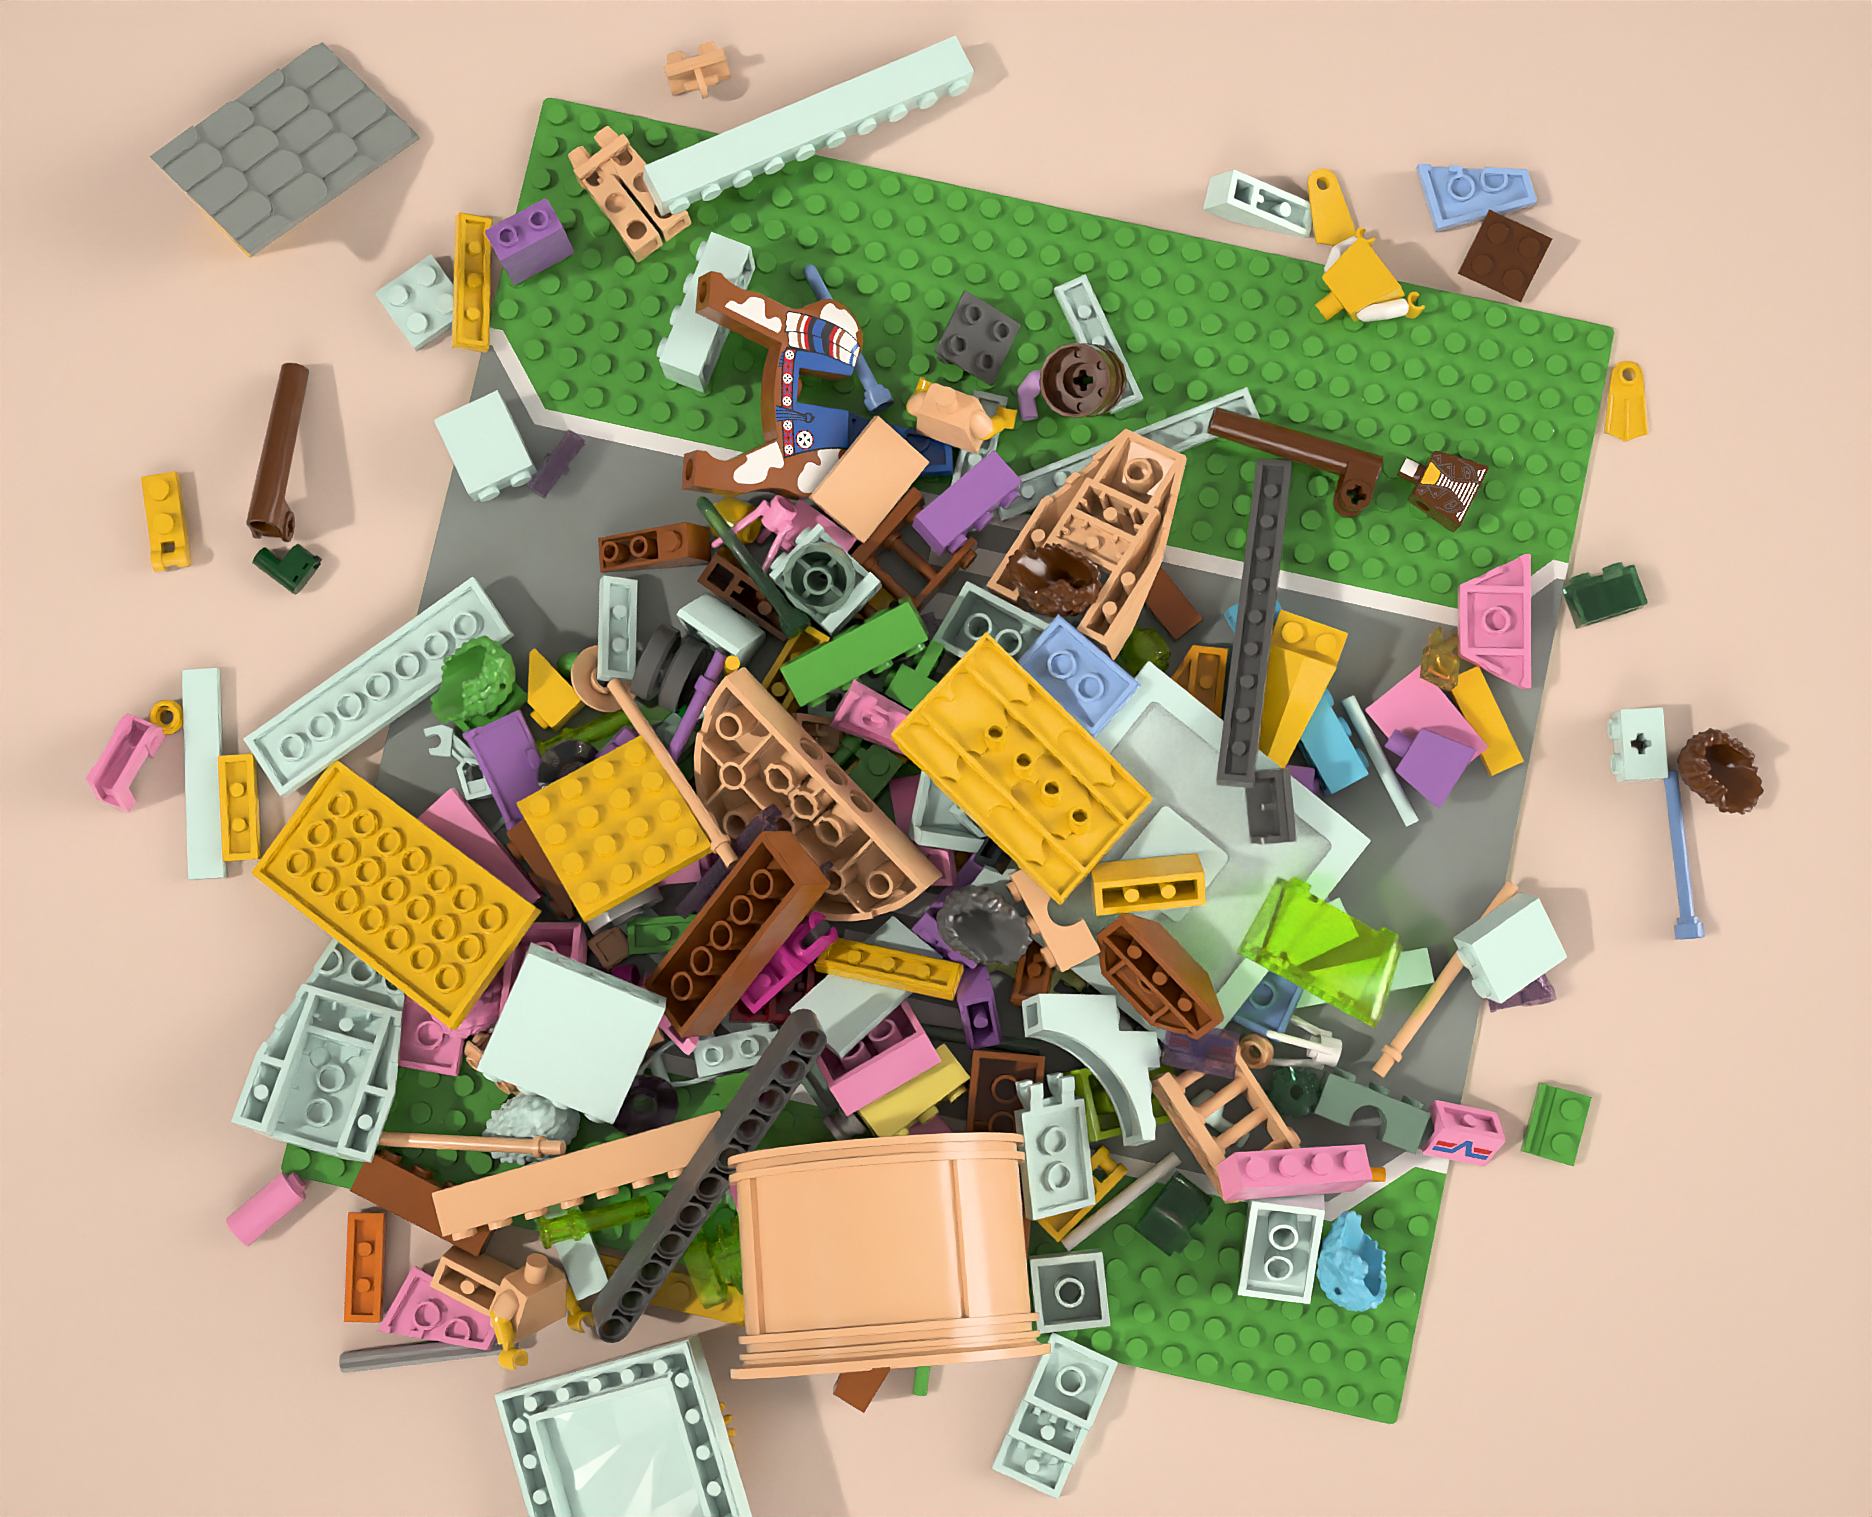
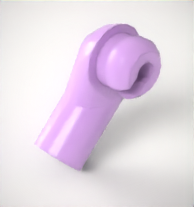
M1040 370L1030 372L1017 389L1020 416L1023 421L1038 418L1035 398L1041 391L1039 385Z

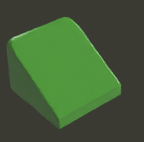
M752 1070L715 1077L723 1112Z

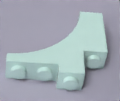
M1039 993L1023 1000L1025 1037L1037 1038L1055 1044L1074 1055L1090 1069L1107 1092L1119 1119L1124 1146H1138L1154 1141L1156 1121L1152 1112V1083L1149 1079L1148 1071L1160 1068L1161 1049L1157 1041V1032L1119 1031L1120 1012L1116 1005V995Z

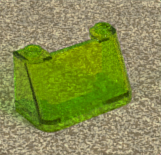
M1292 876L1290 882L1277 877L1236 953L1375 1029L1383 1015L1403 946L1398 943L1400 936L1382 926L1377 931L1309 893L1312 886L1297 877Z

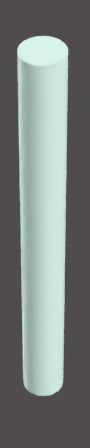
M1355 696L1344 699L1341 702L1406 827L1419 821Z

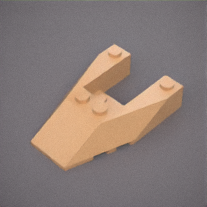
M1128 429L1123 430L1092 457L1093 461L1079 473L1074 472L1065 479L1066 484L1052 496H1045L1040 501L986 585L991 594L1028 612L1031 607L1025 599L1019 596L1018 588L1011 583L1007 574L1006 565L1009 563V556L1014 555L1017 549L1026 552L1027 550H1035L1037 547L1044 548L1046 543H1049L1051 546L1061 544L1067 550L1073 549L1075 553L1081 552L1083 556H1088L1091 562L1097 565L1099 570L1109 574L1110 577L1099 592L1096 603L1091 605L1076 630L1113 661L1132 633L1162 563L1187 460L1185 455Z

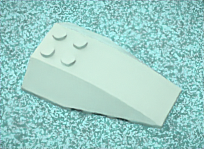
M333 938L313 967L314 971L306 983H302L296 992V998L285 1014L282 1013L274 1025L275 1029L256 1052L231 1122L292 1145L341 1159L372 1163L396 1094L405 993Z

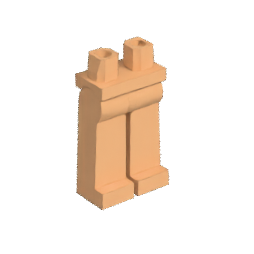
M606 126L594 136L595 142L601 148L599 152L591 157L584 146H579L570 152L568 157L574 168L573 171L578 183L584 190H587L626 244L632 256L639 263L663 245L659 233L667 242L692 223L686 210L678 214H671L669 212L661 216L643 180L644 166L647 164L629 145L630 142L624 134L619 136L609 126ZM623 185H624V187L627 189V191L631 194V196L635 199V201L638 203V205L642 208V210L645 212V214L649 217V219L653 222V224L656 226L657 230L653 227V225H652V224L650 223V221L646 218V216L643 214V212L639 209V207L635 204V202L632 200V198L628 195V193H627V192L625 191V189L622 187Z

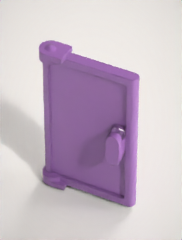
M520 709L482 727L478 726L468 729L462 734L471 747L506 822L505 826L508 831L524 820L516 803L544 788L539 787L538 784L539 767L544 760Z

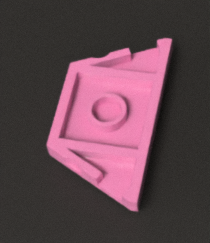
M1524 554L1511 562L1458 586V657L1475 666H1479V668L1522 690H1529L1531 688V554Z

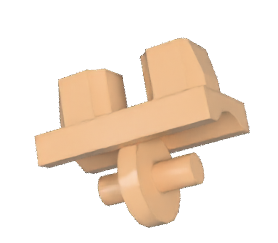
M710 41L700 44L697 48L699 55L686 59L685 53L681 51L668 54L667 65H664L672 96L700 90L702 99L709 97L706 87L730 79L731 75L723 48L718 49L716 44Z

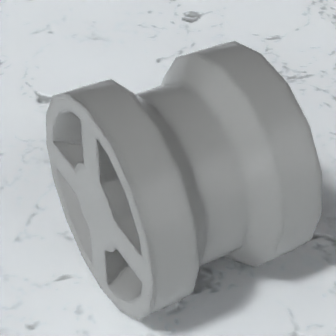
M841 1107L836 1115L827 1116L823 1120L824 1124L838 1141L851 1140L856 1134L862 1135L867 1131V1128L855 1113L846 1116Z

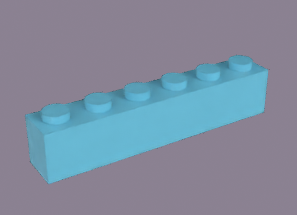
M1276 600L1274 623L1279 610H1282L1278 600ZM1239 603L1231 606L1224 613L1234 634ZM1327 688L1297 743L1309 768H1315L1314 777L1319 778V785L1326 798L1369 775L1366 770L1369 767L1368 760L1360 748L1355 749L1348 738L1352 735L1351 730L1342 717L1337 718L1331 707L1334 705V701Z

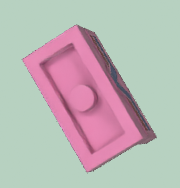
M1435 1100L1429 1107L1435 1132L1421 1150L1424 1155L1485 1166L1506 1139L1497 1112Z

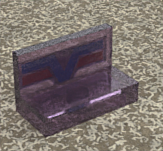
M1214 1027L1204 1036L1195 1040L1185 1034L1166 1031L1160 1061L1163 1065L1234 1079L1237 1066L1235 1057L1240 1032Z

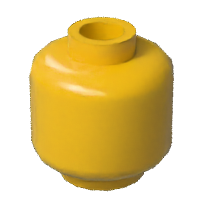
M726 496L719 502H715L708 512V521H710V530L713 536L719 538L723 533L756 510L757 507L735 496ZM758 517L726 542L738 547L748 542H753L759 535L762 527L761 517Z

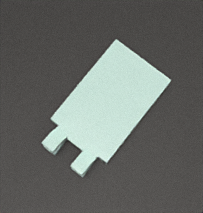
M1061 1072L1047 1075L1048 1087L1053 1095L1048 1098H1043V1083L1032 1084V1080L1029 1079L1015 1082L1018 1098L1024 1108L1014 1111L1016 1132L1024 1137V1145L1019 1146L1018 1151L1025 1153V1162L1020 1164L1026 1218L1033 1221L1095 1205L1085 1101L1082 1097H1074V1076L1068 1075L1063 1077Z

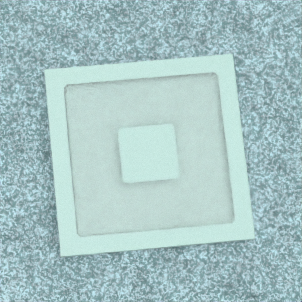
M1147 661L1134 678L1141 684L1140 688L1097 735L1095 740L1153 799L1151 804L1140 814L1136 821L1098 863L1198 853L1205 876L1206 905L1129 912L1127 914L1159 922L1209 974L1224 1015V1020L1197 1040L1200 1049L1209 1036L1217 1037L1371 840L1291 776L1297 842L1263 845L1250 844L1245 788L1217 785L1216 781L1224 721L1150 661ZM1258 749L1256 770L1281 768ZM1013 859L1003 875L983 868L971 883V885L977 887H989L994 893L1001 894L1005 902L1011 903L1012 907L1018 911L1019 916H1026L1028 914L1022 902L1017 904L1014 902L1006 887V884L1011 882L1008 874L1019 869L1018 864ZM1090 873L1061 905L1052 897L1047 905L1048 915L1057 925L1063 926L1079 918L1084 919L1096 943L1098 932L1122 914L1096 916L1091 898ZM1030 933V936L1037 943H1039L1042 947H1045L1039 934L1032 936V934ZM1099 953L1070 968L1103 995H1116V1005L1148 1031H1156L1158 1039L1192 1066L1201 1058L1194 1056L1189 1038L1170 1035V1031L1151 1026L1101 974ZM1170 1036L1188 1040L1190 1047L1169 1043Z

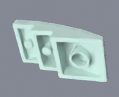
M1052 1332L1047 1343H1051V1354L1040 1356L991 1469L1058 1499L1070 1469L1075 1464L1087 1432L1091 1430L1118 1362Z

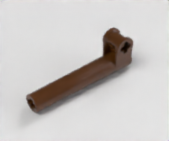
M284 363L281 365L246 525L250 528L254 539L268 536L281 538L284 542H290L294 534L295 517L285 500V494L309 376V370L297 363Z
M1220 407L1214 408L1207 428L1208 434L1338 475L1339 479L1332 504L1337 514L1345 518L1355 517L1369 505L1383 464V456ZM1349 493L1353 494V500L1357 502L1355 505L1351 503V497L1348 496Z

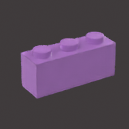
M993 450L915 516L912 527L940 557L948 550L953 554L968 540L965 535L974 528L977 531L982 530L994 518L991 515L992 512L999 506L1006 509L1019 497L1017 491L1022 480Z

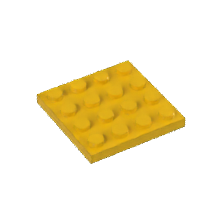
M642 735L516 803L584 923L712 853L708 838L669 774Z

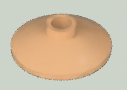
M598 645L586 648L576 657L571 668V682L576 694L586 705L602 712L622 710L607 687L610 681H604L605 687H603L596 680ZM623 683L634 700L636 695L630 692L631 684Z

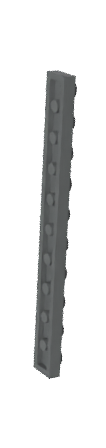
M1257 458L1216 778L1217 785L1254 788L1292 476V460Z

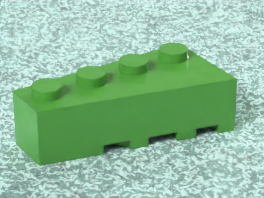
M909 594L898 600L899 606L891 610L890 608L881 609L864 620L865 623L858 626L856 624L850 626L832 637V641L828 643L826 641L821 642L781 665L780 670L800 707L809 703L811 708L828 700L830 698L828 692L839 686L845 691L850 687L853 680L862 681L860 675L870 670H873L874 674L880 673L893 665L891 659L904 653L907 658L925 648L923 642L928 640L929 631Z

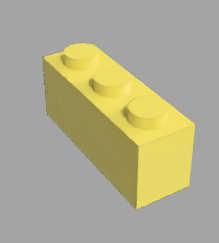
M945 1043L935 1049L941 1059L940 1063L869 1103L864 1108L857 1110L858 1115L875 1138L910 1135L911 1133L908 1131L910 1127L918 1121L924 1125L932 1120L939 1113L937 1107L946 1100H949L952 1104L968 1092L965 1086L969 1084L970 1076Z

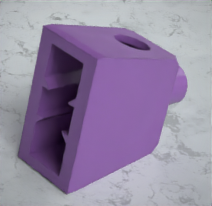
M1422 727L1414 739L1395 729L1384 746L1402 757L1395 771L1439 809L1476 752L1470 746Z

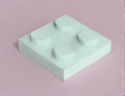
M432 254L375 292V295L416 351L452 327L453 284Z

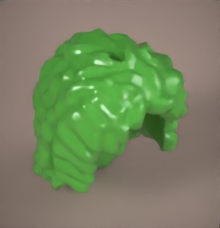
M485 635L478 638H470L468 642H463L461 648L455 649L454 655H449L448 658L443 659L445 665L441 666L443 672L441 676L442 683L440 690L430 697V700L433 702L431 709L435 717L444 724L467 717L484 716L487 712H493L497 705L502 704L506 700L507 695L512 692V683L515 681L516 675L511 654L503 650L498 641H493Z

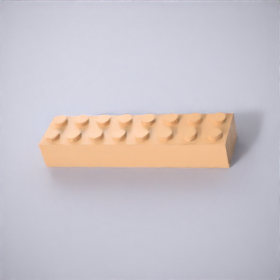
M720 1111L433 1192L432 1197L442 1236L452 1234L453 1241L478 1233L476 1229L478 1226L488 1224L489 1230H494L511 1225L513 1223L512 1217L524 1213L525 1219L528 1220L547 1214L549 1212L548 1206L560 1203L563 1210L583 1204V1196L596 1193L598 1199L618 1194V1186L632 1182L633 1189L655 1183L653 1176L665 1172L668 1173L669 1179L678 1177L682 1174L720 1118Z

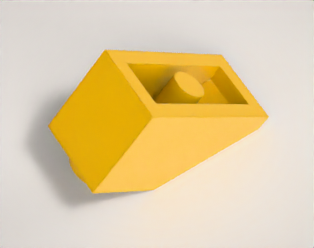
M534 648L529 653L528 703L534 709L530 715L544 730L550 726L557 732L586 704L578 697L574 688Z

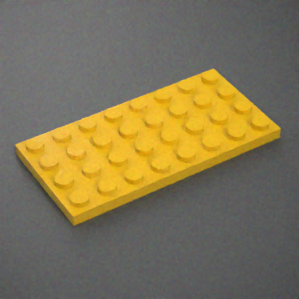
M336 760L326 768L251 872L252 875L448 1028L455 1031L541 913L539 908L339 760Z

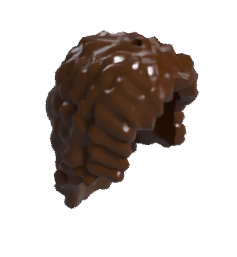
M1046 543L1044 548L1037 547L1035 550H1027L1026 552L1017 549L1014 555L1009 556V563L1006 565L1009 579L1018 588L1019 596L1025 599L1034 611L1052 618H1056L1058 614L1061 617L1068 615L1071 617L1078 616V614L1083 613L1089 608L1091 604L1096 603L1099 591L1102 588V583L1099 581L1101 574L1097 565L1093 564L1088 556H1083L1081 552L1075 553L1073 549L1067 550L1061 544L1051 546L1049 543Z
M1709 728L1705 732L1693 735L1691 739L1686 741V746L1681 749L1678 755V769L1684 783L1689 786L1691 791L1703 798L1707 804H1714L1722 813L1729 812L1732 814L1738 812L1741 815L1745 814V812L1749 813L1757 805L1759 796L1764 792L1761 787L1762 780L1757 776L1758 767L1752 766L1755 754L1744 747L1743 743L1739 742L1737 738L1731 739L1729 734L1722 733L1719 729Z

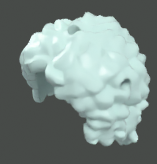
M520 1092L516 1097L508 1099L499 1110L491 1111L492 1118L486 1122L487 1129L482 1133V1137L533 1139L535 1136H545L547 1140L565 1141L566 1145H568L577 1135L580 1115L578 1110L573 1108L570 1110L561 1109L553 1105L550 1099L538 1094L536 1096H529ZM491 1152L492 1158H500L501 1163L509 1162L513 1164L517 1162L519 1165H525L526 1162L533 1160L543 1161L550 1156L545 1155L544 1158H534L532 1154Z

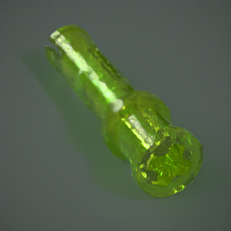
M622 709L616 712H608L575 729L565 727L562 729L561 734L544 742L538 740L535 744L543 761L554 766L555 763L561 761L553 750L555 746L566 741H578V755L581 756V753H583L582 749L616 734L624 725L629 727L633 726V724Z
M642 1195L630 1200L579 1212L578 1209H569L567 1214L553 1218L538 1217L539 1235L544 1249H549L552 1247V1244L569 1239L580 1241L585 1237V1234L650 1218V1208L646 1196Z

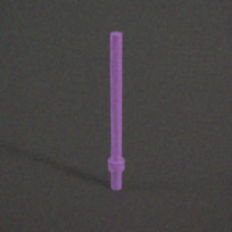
M716 650L705 674H700L694 686L696 692L667 749L675 763H677L709 696H712L719 685L717 680L725 666L727 657H729Z

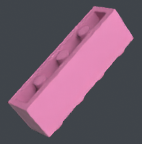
M1365 1144L1235 1152L1217 1165L1224 1201L1353 1192L1373 1180Z

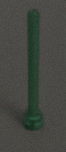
M705 496L699 497L696 501V506L780 615L778 620L781 623L780 629L788 639H792L805 631L811 624L807 615L802 610L798 611L796 607L791 608L712 502Z

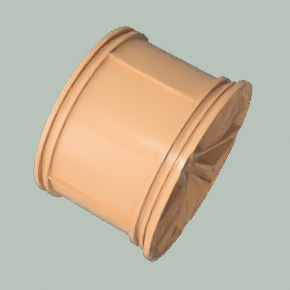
M979 1132L891 1136L779 1147L729 1157L728 1167L736 1169V1173L729 1175V1185L737 1186L746 1336H739L738 1341L739 1344H746L747 1348L746 1354H739L740 1360H743L744 1364L740 1368L730 1369L731 1379L857 1372L881 1367H890V1369L1051 1354V1343H1040L1037 1341V1337L1040 1336V1330H1032V1321H1038L1039 1314L1031 1313L1018 1166V1164L1025 1162V1153L1017 1151V1147L1024 1145L1023 1135Z

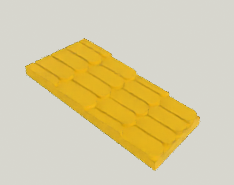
M987 632L891 733V740L897 744L898 748L927 774L943 793L982 828L983 832L1018 864V867L1059 905L1068 898L1071 892L1075 890L1094 866L1098 864L1117 840L1121 838L1140 814L1151 804L1153 799Z

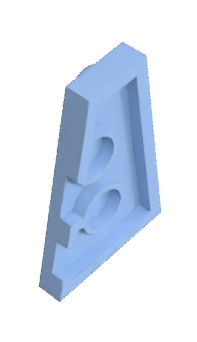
M1418 164L1416 167L1435 232L1483 220L1489 209L1502 215L1534 206L1537 202L1527 169L1493 167L1466 169L1463 166L1453 165L1446 168L1431 167V164Z

